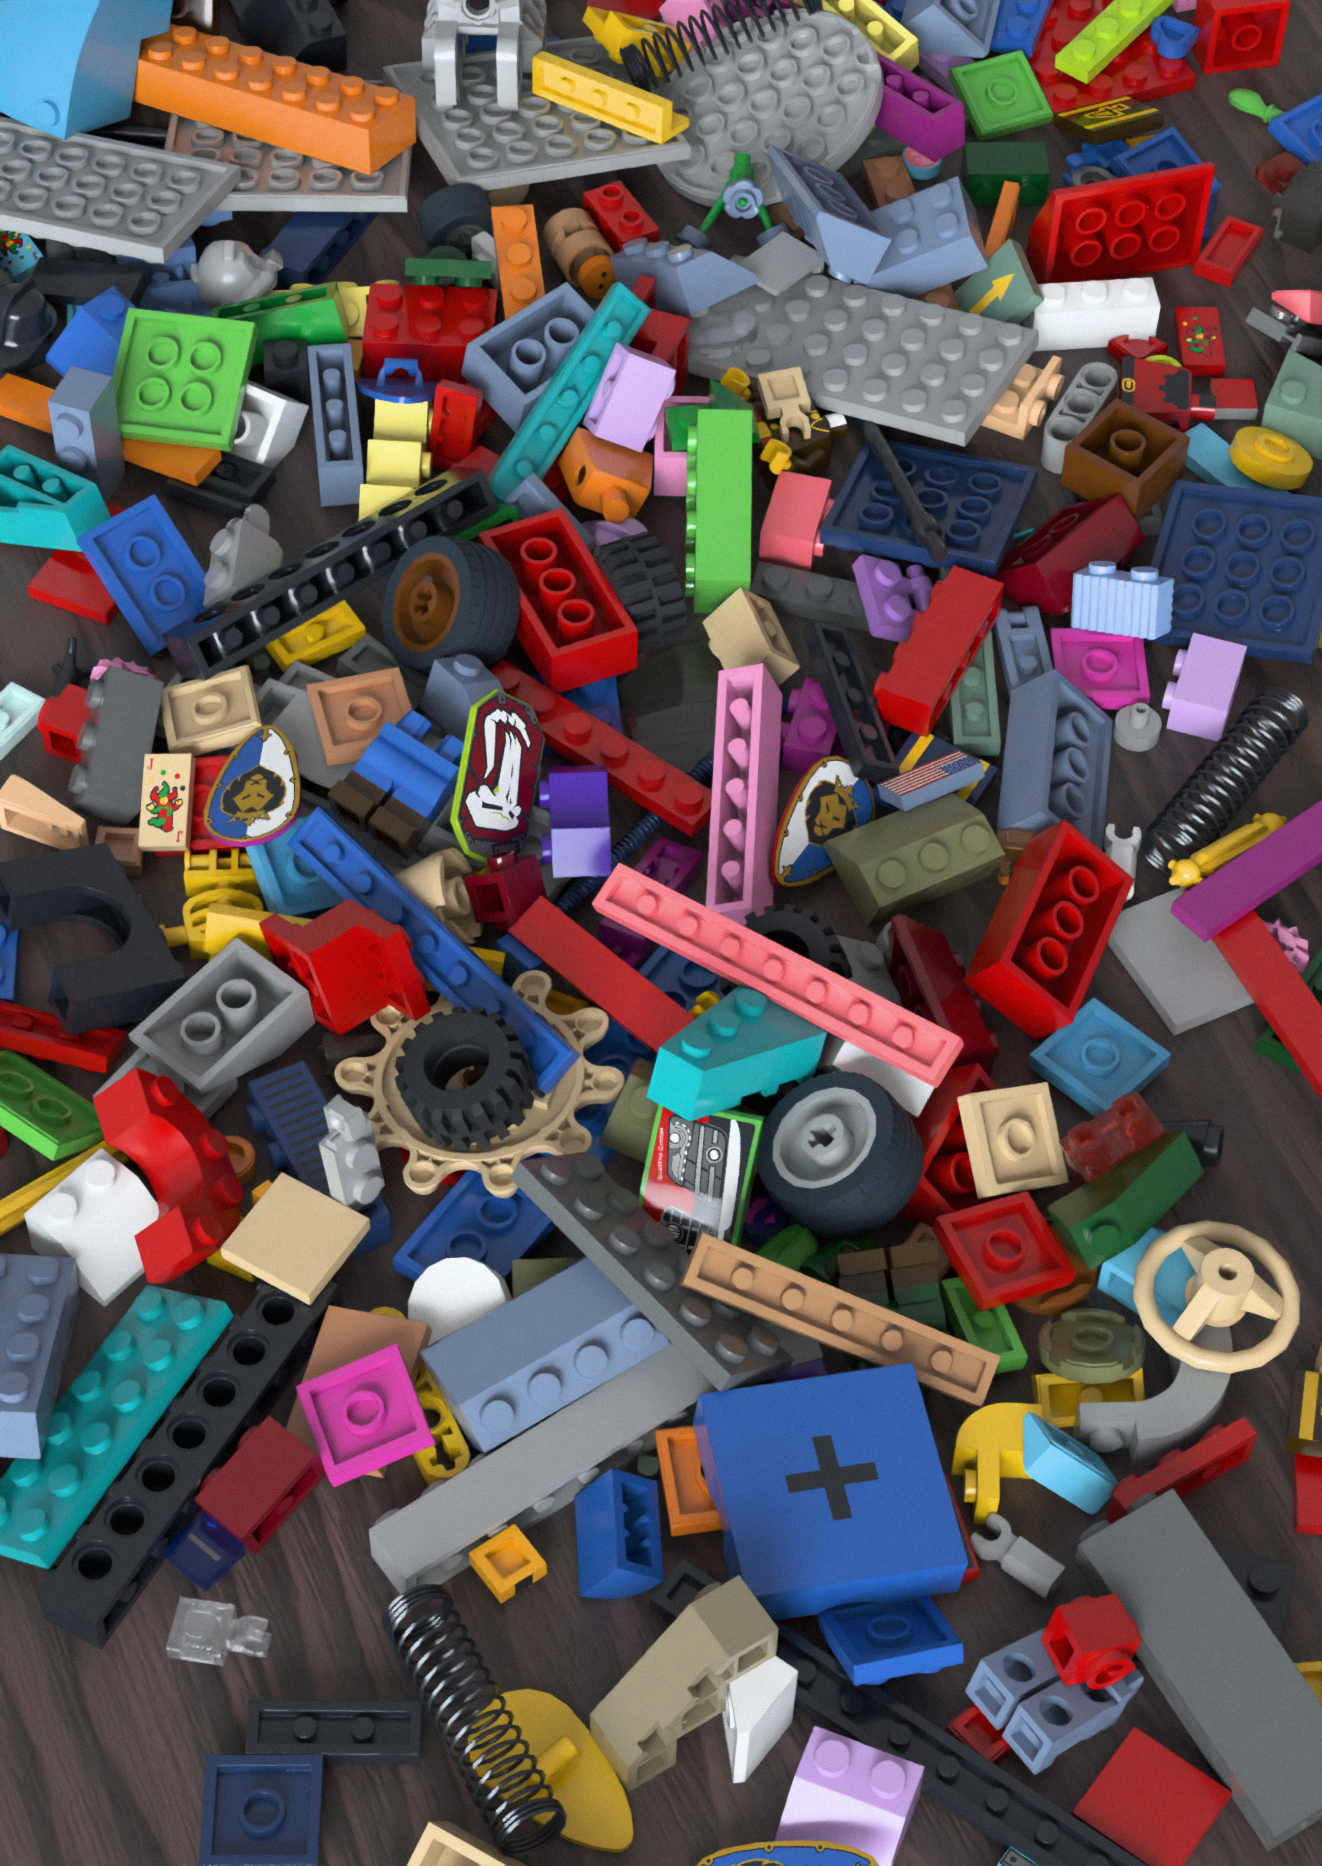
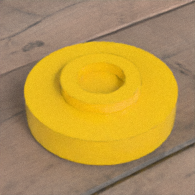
M1254 426L1241 428L1237 431L1229 447V456L1233 464L1243 474L1260 484L1275 489L1292 490L1303 486L1313 467L1310 455L1301 445L1291 438L1267 428Z

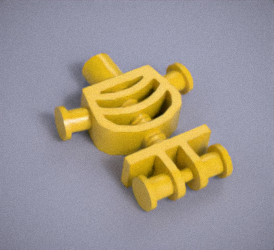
M217 848L210 849L209 854L192 855L191 850L185 851L184 883L186 897L192 898H189L183 906V926L165 929L164 924L159 925L165 934L168 948L188 945L191 959H208V962L216 956V954L203 952L207 912L210 902L264 911L261 900L253 895L262 894L250 859L247 853H240L239 848L231 849V858H219Z

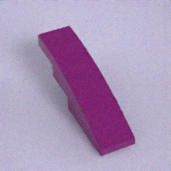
M660 837L633 870L685 895L702 863L704 853ZM606 916L599 923L597 940L638 971L656 942Z

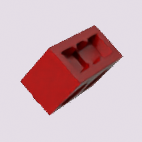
M620 180L583 193V210L588 212L614 254L622 251V245L633 239L646 238L648 242H660L659 227Z

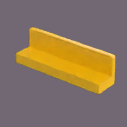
M541 51L532 57V93L661 145L689 127L688 117L672 111L673 101L545 51Z

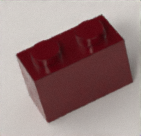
M268 1415L260 1425H255L246 1431L238 1443L236 1453L223 1467H217L207 1475L200 1487V1493L194 1500L208 1517L252 1554L256 1555L324 1478L326 1471L322 1461L315 1452Z

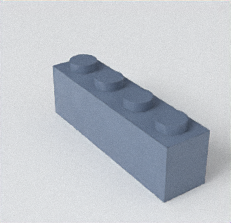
M351 343L307 346L321 507L359 504L360 484H364Z

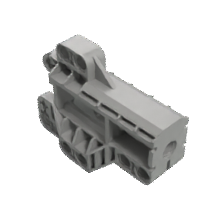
M429 0L421 38L423 71H435L437 109L454 110V106H457V100H460V81H463V63L466 62V45H468L469 35H497V106L502 107V111H519L524 73L532 74V57L541 51L547 52V6L545 0H489V6L483 10H476L470 7V0Z

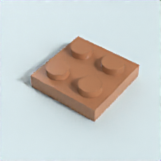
M399 667L306 684L308 702L327 767L359 761L370 743L379 736V731L387 721L395 726L404 715L412 710Z

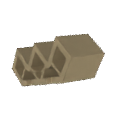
M740 1575L724 1584L715 1582L703 1588L695 1596L693 1602L686 1607L657 1641L645 1651L638 1662L590 1713V1735L612 1766L627 1793L676 1764L677 1739L726 1710L727 1685L776 1656L779 1628Z

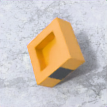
M515 1523L469 1552L470 1565L501 1604L547 1575L546 1562Z

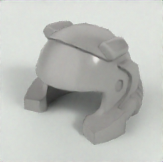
M236 240L213 241L205 248L199 263L191 265L192 284L198 287L202 301L211 308L267 296L277 284V272L283 268V259L281 254L275 249H271L260 258L244 242Z

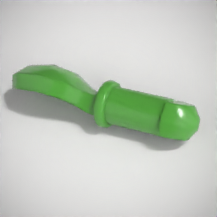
M1237 88L1229 93L1228 101L1231 105L1246 113L1261 117L1264 123H1270L1272 119L1285 113L1275 108L1274 104H1270L1267 107L1260 95L1251 89Z

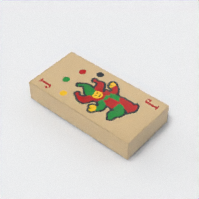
M192 753L145 754L138 847L142 851L190 850L196 758Z

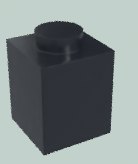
M307 340L263 341L265 387L309 405V408H311Z

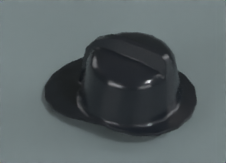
M26 277L22 283H9L0 286V368L14 367L26 362L36 353L57 324L56 311L51 304L47 303L42 292L36 288L33 278Z

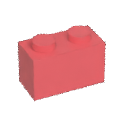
M781 471L778 475L760 531L759 561L811 572L815 557H823L826 550V545L820 544V528L836 500L831 498L832 480Z

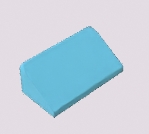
M1028 1412L1023 1417V1464L1026 1474L1088 1514L1094 1515L1112 1497L1111 1492L1118 1484V1481L1099 1454L1034 1412Z

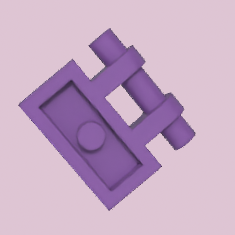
M861 554L852 565L871 635L896 642L901 640L907 642L911 636L910 631L916 614L919 610L926 611L929 606V598L933 589L931 579L925 576L921 565L908 567L906 569L907 578L902 577L899 563ZM910 602L915 604L916 610L911 608Z

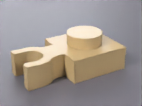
M800 366L757 374V387L767 420L780 418L779 434L781 441L788 443V428L790 427L800 428L804 439H809L811 436V426L808 417L804 413L810 412L811 401Z

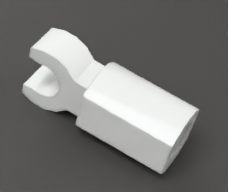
M1109 823L1104 836V854L1135 879L1141 830L1139 827H1133L1132 836L1128 839H1121L1114 834L1115 824ZM1135 880L1125 902L1130 900L1134 894Z

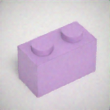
M616 342L582 424L599 438L642 453L646 441L649 442L657 430V415L663 401H667L674 390L676 370L661 358Z
M1193 633L1188 651L1179 649L1172 675L1179 677L1178 682L1169 681L1165 691L1162 708L1170 710L1166 729L1218 742L1223 735L1241 677L1247 646Z

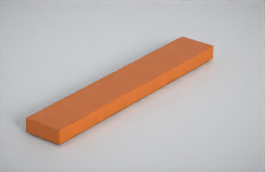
M7 373L0 380V416L53 434L48 400L55 389ZM121 438L125 461L194 486H198L222 460L220 450Z

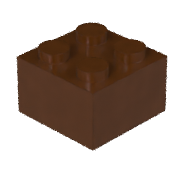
M1115 398L1066 445L1060 484L1088 500L1121 493L1137 522L1175 484V481L1183 476L1190 437L1126 402Z

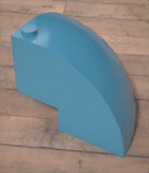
M0 0V112L63 140L71 138L77 132L86 133L130 118L141 40L169 31L173 0Z

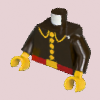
M730 367L720 380L721 385L739 397H744V400L753 406L760 434V443H752V462L769 491L774 490L781 471L815 477L830 464L831 441L844 438L848 434L847 422L843 414L836 412L820 416L811 401L810 412L804 413L808 417L811 426L810 438L804 439L800 428L790 427L788 428L789 441L788 443H783L779 434L780 418L767 420L759 390L749 385L750 378L737 367Z

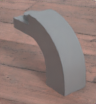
M1205 1325L1191 1341L1192 1344L1202 1349L1225 1353L1233 1352L1230 1326L1213 1327ZM1169 1355L1173 1383L1161 1394L1143 1401L1079 1403L1073 1426V1437L1096 1452L1106 1453L1119 1448H1129L1131 1467L1156 1464L1166 1454L1175 1449H1181L1184 1452L1191 1448L1211 1429L1222 1407L1231 1373L1226 1374L1195 1369Z

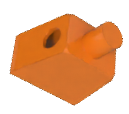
M577 427L558 461L574 502L579 506L603 514L608 522L620 523L627 517L635 518L651 489L653 454L645 451L641 453L599 438L590 431Z

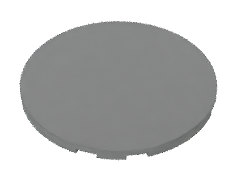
M790 8L782 9L789 23L788 27L784 25L779 11L774 10L771 18L776 26V33L773 32L767 17L758 19L765 38H761L752 17L745 18L753 44L749 43L740 22H735L733 27L742 46L741 50L737 48L728 27L722 29L721 32L730 54L727 55L719 38H716L711 42L718 57L717 61L714 60L708 46L703 47L700 44L699 47L706 66L702 65L694 49L689 53L695 69L694 72L690 70L684 58L679 64L683 74L682 78L678 76L676 69H674L669 76L671 82L668 83L666 81L658 94L660 97L673 101V112L689 118V127L681 133L691 145L690 159L657 164L666 181L684 197L696 203L713 207L721 195L726 182L729 181V171L734 167V156L738 153H747L751 156L750 167L754 170V183L762 190L764 195L763 205L767 206L782 201L768 156V150L771 145L833 171L838 170L857 151L868 136L876 121L883 99L884 80L880 61L871 42L860 32L859 28L849 20L823 10H819L818 13L816 12L810 16L805 8H796L801 18L799 22Z

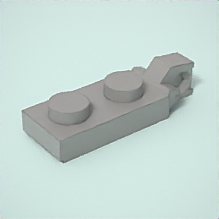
M337 1094L323 1107L329 1134L318 1144L331 1198L357 1212L378 1196L385 1183L368 1114L362 1111L359 1106L351 1105L343 1100L341 1095Z

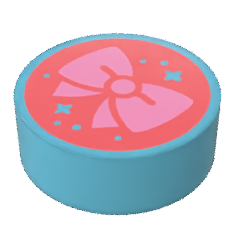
M910 147L904 149L902 157L911 178L929 180L940 174L943 158L933 162Z

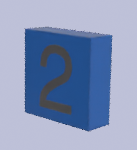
M507 934L496 941L494 951L505 952L502 979L510 987L513 986L516 979L522 973L531 970L541 971L543 962L511 935Z

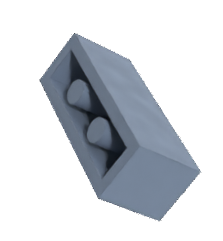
M71 366L48 400L58 467L95 483L103 500L108 502L126 475L113 378L108 375Z

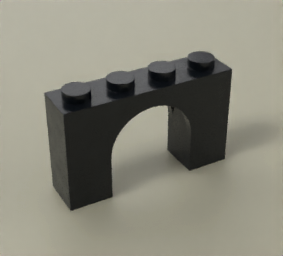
M106 842L0 862V916L9 932L55 922H80L104 931L120 947V949L108 955L55 966L48 1002L67 1036L144 1020L187 982V974L183 964L175 960L167 946L163 930L160 927H156L147 913L144 898L141 894L134 891L127 879L123 863L115 859Z

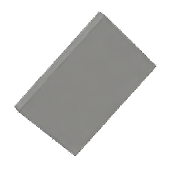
M1182 887L1122 910L1107 942L1174 1036L1255 1003L1212 939L1203 942L1170 913L1172 902L1183 895L1184 888Z

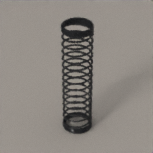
M724 0L725 14L717 4H713L711 7L713 19L708 12L701 9V25L694 16L689 15L688 25L690 32L684 23L678 20L676 23L678 37L670 27L666 26L664 33L667 44L660 34L654 32L652 36L655 50L650 42L643 37L641 39L643 55L633 43L628 44L627 47L620 48L621 58L633 85L642 90L651 91L645 72L638 59L639 57L655 88H659L645 44L653 54L668 83L671 82L657 38L668 54L678 76L682 78L683 74L673 51L668 31L678 45L690 70L694 72L695 69L687 52L680 26L693 45L702 65L706 66L692 21L702 34L714 60H718L703 14L717 34L725 53L729 55L730 52L721 32L715 8L727 25L737 48L741 50L742 46L734 30L727 3L737 16L749 43L753 44V39L746 25L739 0H735L736 7L730 0ZM742 0L752 16L761 38H765L752 0H748V2L747 0ZM757 0L773 32L776 33L777 29L769 13L766 1ZM773 0L784 25L788 27L789 23L779 0ZM788 0L796 20L800 22L801 18L793 0ZM802 0L810 16L816 12L818 13L819 10H823L822 0Z
M1272 685L1259 690L1252 701L1248 703V706L1240 713V716L1233 722V725L1226 730L1225 735L1218 740V743L1210 750V753L1203 759L1202 763L1195 768V772L1188 777L1187 781L1180 787V790L1172 797V800L1165 805L1164 810L1157 815V818L1141 834L1140 844L1142 852L1155 868L1165 874L1172 875V870L1168 868L1170 861L1166 860L1153 844L1151 835L1153 832H1157L1161 842L1171 853L1182 859H1189L1193 853L1212 844L1213 841L1220 837V833L1228 827V822L1232 821L1236 813L1243 808V803H1246L1250 799L1251 794L1258 789V785L1265 780L1266 775L1273 770V766L1280 762V758L1295 743V738L1299 737L1307 728L1309 722L1307 709L1293 692ZM1266 695L1277 696V697H1279V698H1281V699H1283V700H1280V699H1278V698H1276V697L1266 696ZM1265 699L1274 700L1286 706L1296 716L1299 728L1294 729L1287 717L1273 708L1260 705V701ZM1261 709L1277 714L1287 723L1290 730L1276 725L1265 716ZM1251 718H1255L1262 728L1253 725ZM1243 719H1247L1248 724H1244ZM1243 727L1251 728L1261 741L1275 747L1277 753L1271 754L1260 741L1245 734ZM1236 728H1240L1241 733H1235ZM1257 731H1260L1261 733H1263V734H1264L1265 736H1267L1272 742H1270V741H1268L1267 739L1263 738ZM1270 734L1283 738L1284 744L1278 745ZM1236 736L1244 737L1245 741L1255 751L1268 756L1270 763H1263L1256 753L1248 747L1239 744ZM1232 737L1233 742H1228V738ZM1250 740L1254 741V742H1255L1257 745H1259L1264 751H1262L1261 749L1257 748ZM1225 746L1226 752L1220 751L1221 747ZM1229 746H1236L1246 759L1260 765L1262 772H1255L1251 765L1243 758L1231 753ZM1243 750H1246V751H1247L1248 753H1250L1253 757H1255V759H1253L1252 757L1248 756ZM1221 755L1229 756L1240 769L1252 774L1255 781H1247L1240 771L1224 763ZM1213 756H1217L1219 761H1213ZM1237 760H1239V761L1242 762L1245 766H1247L1248 769L1245 768L1244 766H1242ZM1214 764L1222 765L1223 769L1232 778L1246 785L1247 791L1239 790L1236 784L1228 777L1216 772ZM1210 765L1212 771L1205 770V767ZM1229 769H1231L1233 772H1235L1237 775H1239L1240 778H1239L1238 776L1234 775ZM1202 774L1204 780H1199L1198 775ZM1206 774L1215 775L1216 779L1224 787L1238 793L1240 800H1232L1221 787L1209 782ZM1195 783L1197 790L1190 789V785ZM1199 783L1207 784L1216 796L1230 802L1232 809H1224L1219 801L1200 789ZM1187 793L1189 799H1183V794ZM1191 793L1200 794L1210 806L1218 811H1222L1225 819L1216 818L1203 804L1194 801ZM1180 802L1182 809L1175 808V803ZM1183 802L1193 804L1203 816L1214 821L1217 828H1209L1201 818L1187 811ZM1172 812L1174 818H1167V813ZM1176 812L1185 813L1195 825L1207 831L1209 838L1200 837L1195 829L1179 820ZM1168 821L1177 823L1182 829L1168 824ZM1161 833L1173 837L1185 848L1189 857L1173 850L1164 840ZM1191 837L1199 840L1200 848H1197Z
M422 1584L410 1588L398 1595L388 1605L382 1616V1625L390 1637V1641L397 1648V1655L405 1662V1670L412 1676V1684L420 1691L419 1697L427 1705V1713L435 1720L434 1727L442 1734V1742L446 1748L450 1749L451 1759L454 1763L458 1764L457 1771L465 1779L467 1790L473 1794L474 1804L477 1808L481 1809V1818L486 1824H489V1833L493 1837V1841L501 1855L514 1858L537 1852L559 1836L566 1825L567 1814L559 1800L552 1798L553 1788L550 1785L544 1784L546 1775L543 1770L536 1769L538 1760L535 1755L528 1754L530 1745L527 1740L520 1739L522 1730L518 1725H513L514 1715L511 1711L505 1710L507 1701L503 1696L497 1695L499 1686L496 1682L490 1681L491 1671L488 1667L482 1666V1655L474 1652L476 1643L472 1638H467L468 1628L465 1624L460 1623L461 1615L457 1610L453 1609V1600L446 1588L438 1584ZM434 1599H443V1603L438 1610L423 1615L408 1628L396 1629L402 1618L418 1605ZM452 1613L456 1618L455 1622L444 1624ZM457 1627L463 1631V1636L445 1640L453 1634ZM445 1628H451L440 1638L420 1645L422 1641L432 1634ZM417 1640L411 1647L403 1645V1642ZM458 1642L449 1651L435 1658L427 1659L440 1648ZM464 1642H468L471 1646L470 1651L458 1652L454 1655H451L455 1651H457ZM431 1648L419 1661L410 1659L413 1651ZM402 1650L409 1651L407 1656L404 1655ZM466 1656L455 1666L443 1672L435 1673L448 1662ZM471 1656H475L478 1659L477 1665L458 1670L468 1662ZM442 1660L427 1675L417 1673L421 1665ZM410 1664L416 1665L414 1671L411 1669ZM479 1670L484 1671L486 1674L485 1680L474 1681L464 1685L475 1677ZM468 1671H473L463 1680L442 1688L455 1677ZM452 1673L442 1680L435 1689L425 1688L429 1679L443 1677ZM417 1679H424L421 1685ZM487 1684L491 1685L494 1689L493 1694L480 1696L469 1701L450 1718L440 1717L444 1708L460 1705L474 1698ZM480 1685V1687H478L471 1694L459 1700L452 1701V1699L460 1695L462 1692ZM462 1686L453 1692L443 1703L432 1702L436 1694L448 1692ZM425 1693L431 1694L429 1700L426 1698ZM494 1699L500 1701V1709L491 1710L475 1717L465 1724L459 1732H448L452 1722L466 1720L479 1714ZM488 1700L479 1708L465 1715L459 1716L461 1713H463L471 1706L482 1701ZM432 1707L439 1708L437 1714L434 1713ZM502 1714L508 1716V1724L498 1725L484 1731L474 1738L467 1747L455 1746L460 1737L475 1734L489 1727ZM491 1715H495L486 1723L474 1729L467 1730L480 1720L485 1719ZM440 1722H447L444 1730L441 1727ZM510 1728L516 1731L515 1739L505 1740L492 1746L474 1762L463 1761L468 1752L482 1749L496 1742ZM499 1730H502V1731L499 1732L497 1735H495L493 1738H491V1739H489V1740H487V1741H485V1742H483V1743H481V1744L475 1745L476 1743H478L479 1741H481V1740H482L483 1738H485L486 1736H488V1735H490V1734H492V1733H494V1732H497V1731H499ZM447 1736L455 1737L452 1744L447 1739ZM517 1743L525 1747L523 1754L513 1755L500 1761L482 1777L471 1776L476 1766L492 1763L502 1758ZM509 1745L507 1748H505V1749H504L503 1751H501L500 1753H498V1754H496V1755H494V1756H492V1757H490V1758L484 1759V1758H486L488 1755H490L491 1753H493L494 1751H496V1750H498V1749H500V1748H502V1747H504V1746ZM455 1751L462 1752L459 1759L456 1756ZM525 1758L533 1762L531 1769L522 1770L508 1776L490 1792L479 1791L485 1781L499 1778L511 1772ZM515 1761V1762H514L512 1765H510L509 1767H507V1768H505V1769H503V1770H501V1771H499V1772H497V1773H495V1774H492V1773H494L496 1770H498L499 1768H501L502 1766H504V1765H506V1764H508V1763H510V1762ZM463 1766L470 1767L467 1774L463 1770ZM533 1773L540 1776L539 1784L527 1786L505 1799L499 1807L487 1806L493 1796L507 1793L519 1787ZM523 1776V1777H522L521 1779H519L517 1782H515V1783H513V1784H511V1785H509V1786H507V1787H505V1788H502L503 1786H505L506 1784H508L510 1781H512V1780H514V1779H516V1778H519V1777ZM470 1781H479L475 1789L470 1784ZM540 1789H546L549 1793L548 1797L535 1798L528 1801ZM531 1791V1792L528 1793L525 1797H523V1798H521V1799H519V1800H517V1801H515V1802H513V1803H510V1802H512L513 1800H515L517 1797H519V1796H521V1795H523V1794H525V1793ZM478 1796H487L483 1804L478 1799ZM514 1808L510 1810L499 1822H495L498 1814L501 1811ZM486 1811L494 1812L491 1820L487 1816ZM556 1812L541 1827L527 1834L506 1837L520 1823L541 1813Z

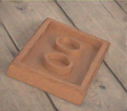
M328 1305L302 1383L397 1343L415 1385L423 1361L419 1351L428 1346L432 1330L426 1322ZM297 1394L286 1429L315 1452L321 1460L303 1406ZM388 1464L365 1475L384 1478Z

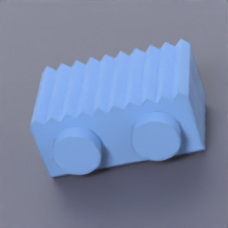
M1091 561L1089 562V567L1073 574L1071 627L1113 633L1115 635L1121 634L1123 636L1147 638L1148 640L1157 639L1169 633L1172 627L1170 622L1172 620V595L1175 581L1173 578L1159 576V570L1153 567H1133L1131 572L1116 570V563Z

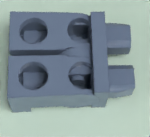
M1043 1628L982 1658L965 1693L996 1730L1007 1725L1002 1737L1031 1772L1037 1775L1051 1766L1055 1757L1081 1740H1087L1099 1731H1104L1116 1723L1127 1702L1136 1695L1144 1681L1143 1675L1137 1668L1120 1681L1102 1689H1090L1085 1682L1065 1687L1040 1640L1046 1629Z

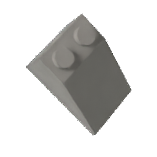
M236 937L129 1034V1038L200 1095H203L281 1056L315 1024L308 990Z

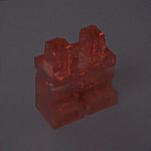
M1138 1091L1132 1094L1126 1093L1114 1101L1111 1108L1091 1121H1083L1068 1131L1066 1137L1058 1142L1065 1153L1068 1173L1079 1188L1165 1137L1167 1132Z

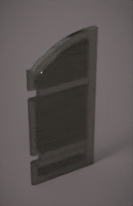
M710 638L683 644L662 652L635 669L625 680L617 683L621 707H636L637 710L634 713L628 712L624 715L630 739L685 774L690 772L715 745L719 669L715 655L708 645ZM713 775L703 784L711 790ZM665 821L663 824H661V826L669 825L670 823Z

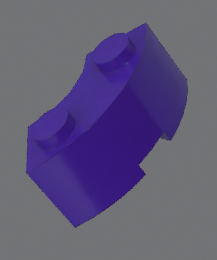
M548 766V779L539 780L540 809L549 808L550 835H541L542 864H552L553 878L610 876L611 837L606 766Z

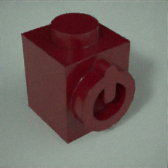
M515 850L497 852L486 858L488 864L464 876L476 923L493 922L495 929H510L541 895L548 900L536 854L516 856Z

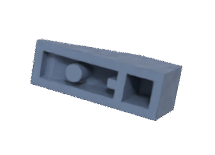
M458 654L454 657L434 660L420 708L447 733L464 743L470 707L493 689L504 693L505 691L499 679L483 666L480 659L470 654ZM540 766L538 778H540L541 773H542L541 766Z

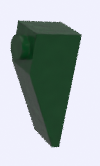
M1180 1127L1049 1205L1047 1209L1067 1248L1091 1271L1136 1244L1205 1172L1185 1131Z

